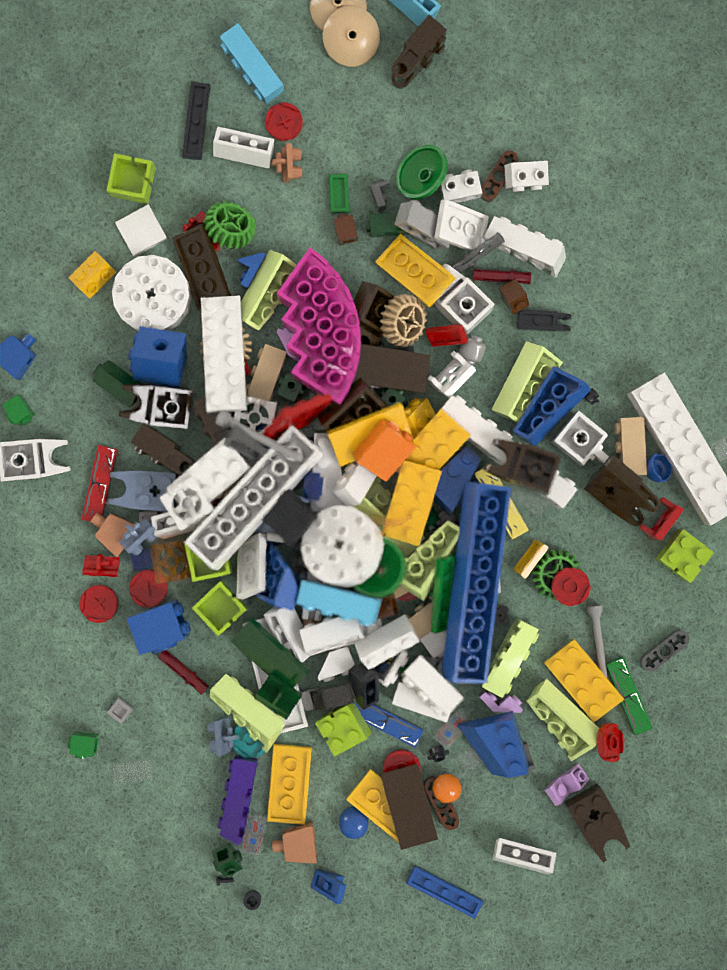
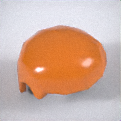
M444 773L435 779L432 790L434 796L440 802L452 803L459 798L462 786L459 779L453 774Z

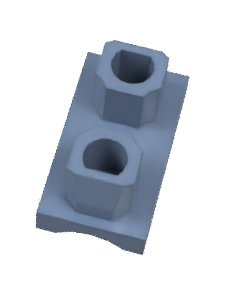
M145 518L140 523L136 522L132 527L127 523L125 527L128 531L123 535L124 538L119 543L129 554L138 555L143 550L140 544L145 539L148 542H152L157 538L153 532L155 528Z
M225 717L208 723V731L215 733V739L209 743V750L216 752V756L231 753L234 746L233 740L239 739V735L233 733V727H230V718Z

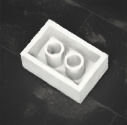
M422 656L417 657L401 674L404 677L402 681L409 688L414 687L418 691L416 695L423 702L428 701L431 704L430 709L437 716H447L463 699Z

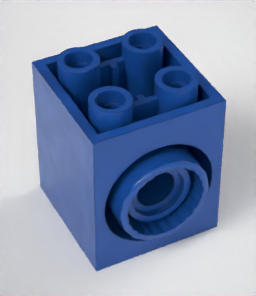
M140 326L138 334H134V347L130 348L128 359L131 360L130 372H133V380L179 388L187 362L186 334Z
M177 600L127 618L139 655L148 652L155 654L176 646L178 641L190 636L191 628L189 622L183 618L182 614L185 612L181 602L178 603Z

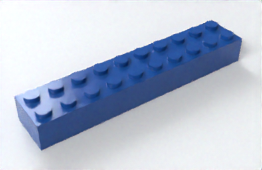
M465 482L441 673L444 679L453 683L487 684L511 487Z

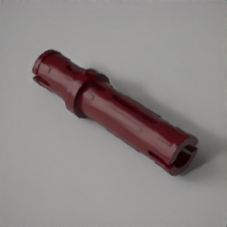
M474 268L473 281L509 283L516 279L521 284L530 285L531 272L514 271V269L501 271Z
M168 650L162 651L158 656L159 660L185 681L186 685L189 684L200 695L210 686L200 679L195 671L193 672Z

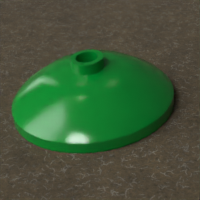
M422 145L410 151L400 163L396 173V185L401 194L415 200L425 198L436 191L447 173L448 162L445 153L435 145Z
M383 539V553H381V559L375 573L363 583L354 586L363 595L373 598L387 596L401 585L405 577L406 560L404 554L396 544L389 540ZM380 567L384 568L382 573H379Z

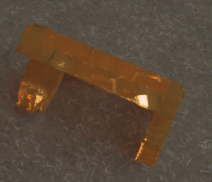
M186 540L150 545L156 584L192 578L185 549ZM172 547L179 549L183 553V557L174 555ZM166 549L167 555L163 560H160L162 552ZM169 556L175 559L173 567L167 565V558ZM184 562L183 570L177 575L176 567L179 563ZM161 566L169 569L170 576L164 573Z

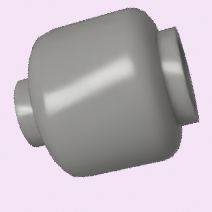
M472 335L471 338H468L467 343L461 344L458 353L467 363L475 365L476 362H481L486 345L482 343V338Z

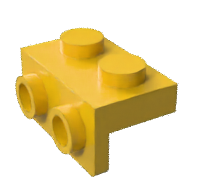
M94 251L68 278L88 298H92L116 274V271Z
M428 398L412 399L409 401V405L403 409L413 438L436 415Z

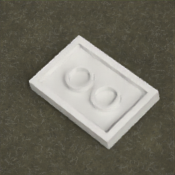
M447 199L441 200L434 238L471 252L485 242L484 236L489 216Z
M258 533L249 537L238 548L236 594L238 599H245L265 591V570L267 565L266 534Z

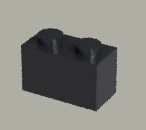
M363 662L354 665L348 670L349 696L365 710L379 701L378 673L372 668L368 669Z

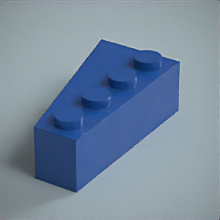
M553 366L513 432L520 439L535 447L591 391L590 387L585 381Z

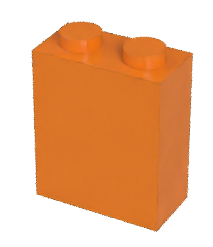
M382 418L353 452L357 463L384 481H387L412 453L416 445L410 433L400 431L399 426L393 421L387 422Z

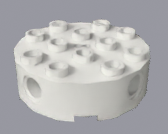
M155 255L140 256L126 263L116 275L112 289L115 309L121 319L137 331H139L140 326L167 331L176 328L188 315L192 302L189 282L182 270L169 259ZM150 293H155L156 296H155V297H152V296L149 297V294H150Z
M334 506L322 510L318 514L317 519L303 535L301 551L305 565L315 577L332 586L352 587L363 583L375 573L381 559V553H383L384 543L380 529L369 516L351 506Z

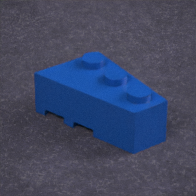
M468 445L440 470L442 472L433 499L449 516H451L464 492L465 482L470 481L481 460Z

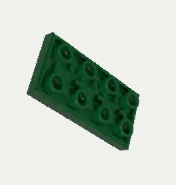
M253 617L231 640L235 646L268 676L272 673L293 688L310 672L304 663L299 661L290 650L285 648Z

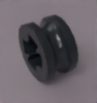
M256 890L248 891L244 897V906L249 910L257 909L261 903L260 893ZM250 896H254V899H257L258 902L255 901V904H251V901H248L247 898L250 899Z

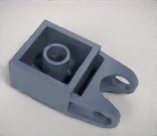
M138 470L110 472V477H115L125 483L126 492L120 498L108 499V503L132 509L168 512L160 497L167 493L168 490L166 488L179 478V474ZM156 486L159 490H161V493L157 494V497L155 493H153V490L156 489ZM173 499V508H176L177 501Z

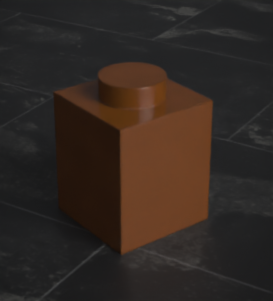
M347 213L338 215L334 219V225L339 245L358 241L353 215H348Z
M516 279L499 288L501 298L512 314L522 311L529 306L527 293Z

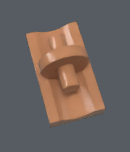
M286 143V147L281 149V153H276V159L271 160V166L276 167L277 173H282L283 183H289L291 180L302 177V168L293 166V161L301 160V149L293 148L291 143Z

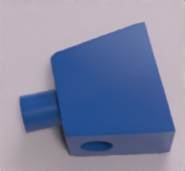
M27 333L21 340L14 335L8 337L0 344V366L15 379L21 380L37 356L30 349L37 340L30 333Z

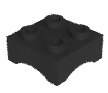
M289 489L282 492L278 501L262 518V521L275 530L283 542L290 547L297 544L317 519L318 515L298 495Z

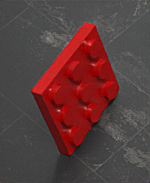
M329 393L322 396L317 394L308 402L303 400L293 408L289 406L279 411L280 415L271 421L272 424L264 429L263 435L275 440L282 437L291 426L299 430L310 425L333 400Z

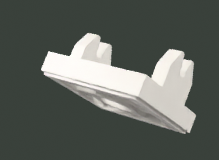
M455 351L451 353L454 359L436 378L431 375L427 378L434 389L448 398L476 371L472 365L467 363ZM461 366L456 372L452 373L457 367ZM447 378V382L442 386L441 384Z
M246 396L247 405L254 403L253 411H250L248 414L242 413V411H235V421L241 423L240 418L246 419L250 424L249 428L256 430V426L260 423H266L267 426L272 424L271 421L275 418L278 403ZM260 405L267 410L269 418L262 417V414L259 412ZM254 412L260 416V421L256 424L251 423L249 420L250 415ZM263 429L262 431H260V432H258V433H260V434L263 435V433L265 432V430Z
M194 476L175 485L174 488L169 489L166 494L160 497L180 531H183L215 510ZM183 489H191L196 491L197 494L193 497L186 496ZM177 493L181 498L180 505L173 508V499ZM185 498H190L193 501L191 509L183 507V500ZM201 499V509L197 513L195 510L196 502ZM184 510L189 511L192 517L182 518L177 514Z

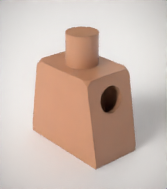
M96 513L91 520V523L99 528L95 537L113 555L118 557L124 550L119 541L124 538L123 535L128 531L125 525L128 523L132 527L135 523L115 513H110L107 519Z
M314 822L284 829L282 834L283 840L272 841L273 853L284 852L286 862L317 863Z

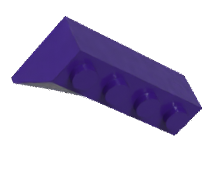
M236 755L234 760H230L228 771L231 772V777L226 780L225 791H228L227 798H223L221 810H224V815L219 818L218 829H221L220 836L237 845H241L245 834L258 759L244 758Z

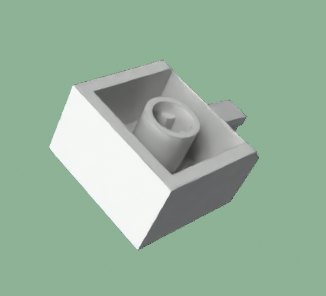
M580 411L572 415L551 441V443L580 466H584L589 459L594 460V458L604 463L609 457L602 451L603 446L601 445L608 435ZM576 435H582L581 440L583 442H577L578 438L576 437Z

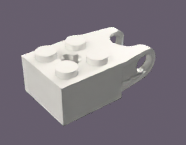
M443 264L442 267L453 274L456 279L434 302V305L453 325L462 324L466 335H468L492 312L495 304L468 277H464L448 264ZM463 306H464V307L470 306V308L467 310V309H464Z
M32 439L0 442L1 482L41 478L71 471L70 466L57 465L52 460L53 450L62 445H67L68 440ZM20 455L24 458L22 465L21 462H17V458H20Z

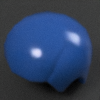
M656 453L646 461V476L651 481L661 483L669 480L672 475V466L664 454Z
M356 807L345 809L339 818L341 833L351 839L363 837L368 830L367 816Z

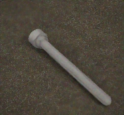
M224 410L219 413L216 419V424L222 428H232L236 424L255 440L296 461H301L303 458L300 453L233 420L231 414Z
M602 604L586 606L587 614L592 618L598 667L608 678L600 624L601 613H603Z

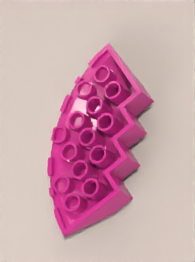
M309 248L277 292L279 302L289 307V310L282 318L283 326L294 333V336L286 346L288 352L299 359L291 373L293 379L310 390L321 395L329 393L333 399L332 401L341 405L352 385L359 363L361 332L358 314L351 293L341 279V276L325 258L312 248Z

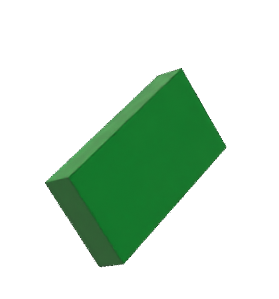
M329 174L330 213H350L348 174Z

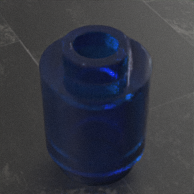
M309 472L308 476L304 475L302 493L304 494V499L320 500L324 477H320V473Z

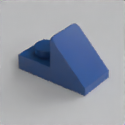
M262 252L237 259L238 264L249 269L248 272L244 271L240 278L241 286L244 289L248 290L266 257L265 253Z
M316 869L311 888L332 902L341 904L347 884L343 883L344 876Z

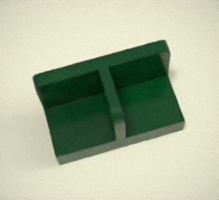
M271 673L254 699L287 720L303 694Z

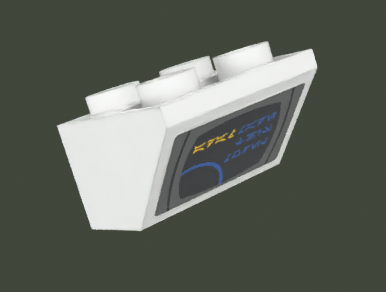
M407 649L372 668L378 673V681L388 687L390 683L394 684L399 675L397 670L400 666L404 667L409 659Z

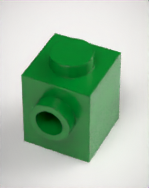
M17 394L2 405L7 413L5 416L11 424L25 426L35 416V413L21 395Z
M76 731L68 739L67 747L70 748L69 754L75 755V758L80 759L93 757L97 752L99 734Z

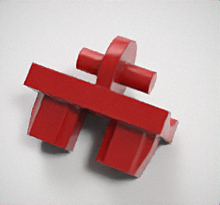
M98 554L97 556L85 555L82 574L118 577L120 557L103 556V554Z

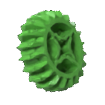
M224 200L222 204L217 202L215 205H212L208 212H206L204 224H206L205 230L209 232L208 237L213 238V243H220V248L224 245L227 246V249L233 247L236 250L238 247L243 248L245 245H248L253 239L256 230L255 218L252 217V212H246V207L241 208L240 203L235 205L231 201L228 204Z
M554 549L550 550L551 556L545 552V559L541 558L539 560L541 562L540 565L536 564L535 566L538 570L531 571L532 574L537 575V577L532 578V581L539 582L534 586L535 589L542 587L539 591L540 595L546 592L545 598L549 599L551 597L552 590L545 585L543 576L550 577L552 580L554 576L548 574H554L558 570H562V560L566 561L573 568L581 564L580 561L573 562L576 558L575 555L568 558L570 552L565 551L562 555V549H558L557 555ZM556 559L554 567L551 570L544 571V567L550 561Z

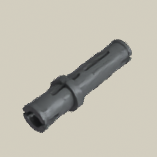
M497 232L471 252H466L464 257L452 264L451 267L461 273L469 266L476 265L479 259L505 242L503 236Z

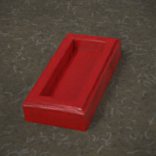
M462 324L431 327L425 331L432 347L465 344L468 341Z

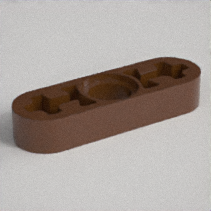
M505 151L481 188L482 200L491 202L497 197L505 184V168H503L506 162L505 157L509 158L511 156L512 162H518V156L514 151ZM495 172H502L504 179L496 181L493 176ZM493 183L495 186L492 190V194L494 195L486 196V191L484 189L488 190Z
M430 776L425 780V791L444 828L454 830L459 825V817L452 803H447L444 808H439L436 805L438 799L436 797L432 798L434 796L433 790L428 787L430 782H434L437 777ZM448 811L451 818L455 817L453 820L454 824L446 823L447 816L444 812Z

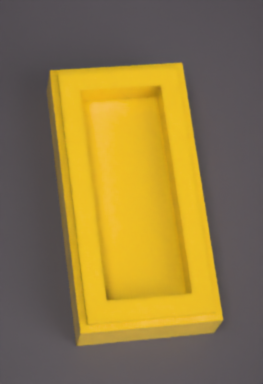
M534 540L513 570L526 579L548 550V547L540 541Z

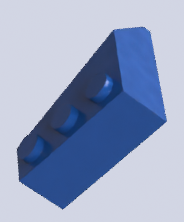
M266 540L265 591L255 594V596L273 606L293 611L297 604L299 589L289 566L272 542Z
M513 711L457 724L492 775L512 778L528 774L529 762Z

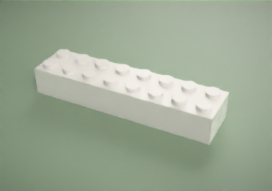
M665 373L660 374L628 393L630 401L639 416L644 417L645 426L661 453L670 462L674 475L704 525L711 526L727 516V476Z
M452 395L443 406V409L471 433L467 441L499 465H503L506 462V454L498 447L492 445L493 439L512 441L513 437L504 430L503 432L499 431L496 428L497 424L492 420L483 419L481 417L482 413L476 408L472 407L470 409L465 405L466 401L460 396L454 397ZM537 466L530 468L532 473H540V470H537ZM557 470L549 494L547 496L539 495L556 508H564L578 489L574 487L575 483L567 477L565 479L558 475L560 472Z
M291 426L277 442L300 453L303 457L302 460L296 461L270 448L185 541L213 570H219L263 522L262 518L275 505L282 492L289 489L293 490L324 456L294 426Z

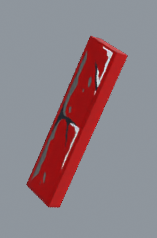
M98 445L81 520L91 522L96 513L103 516L112 479L110 472L114 470L118 449Z

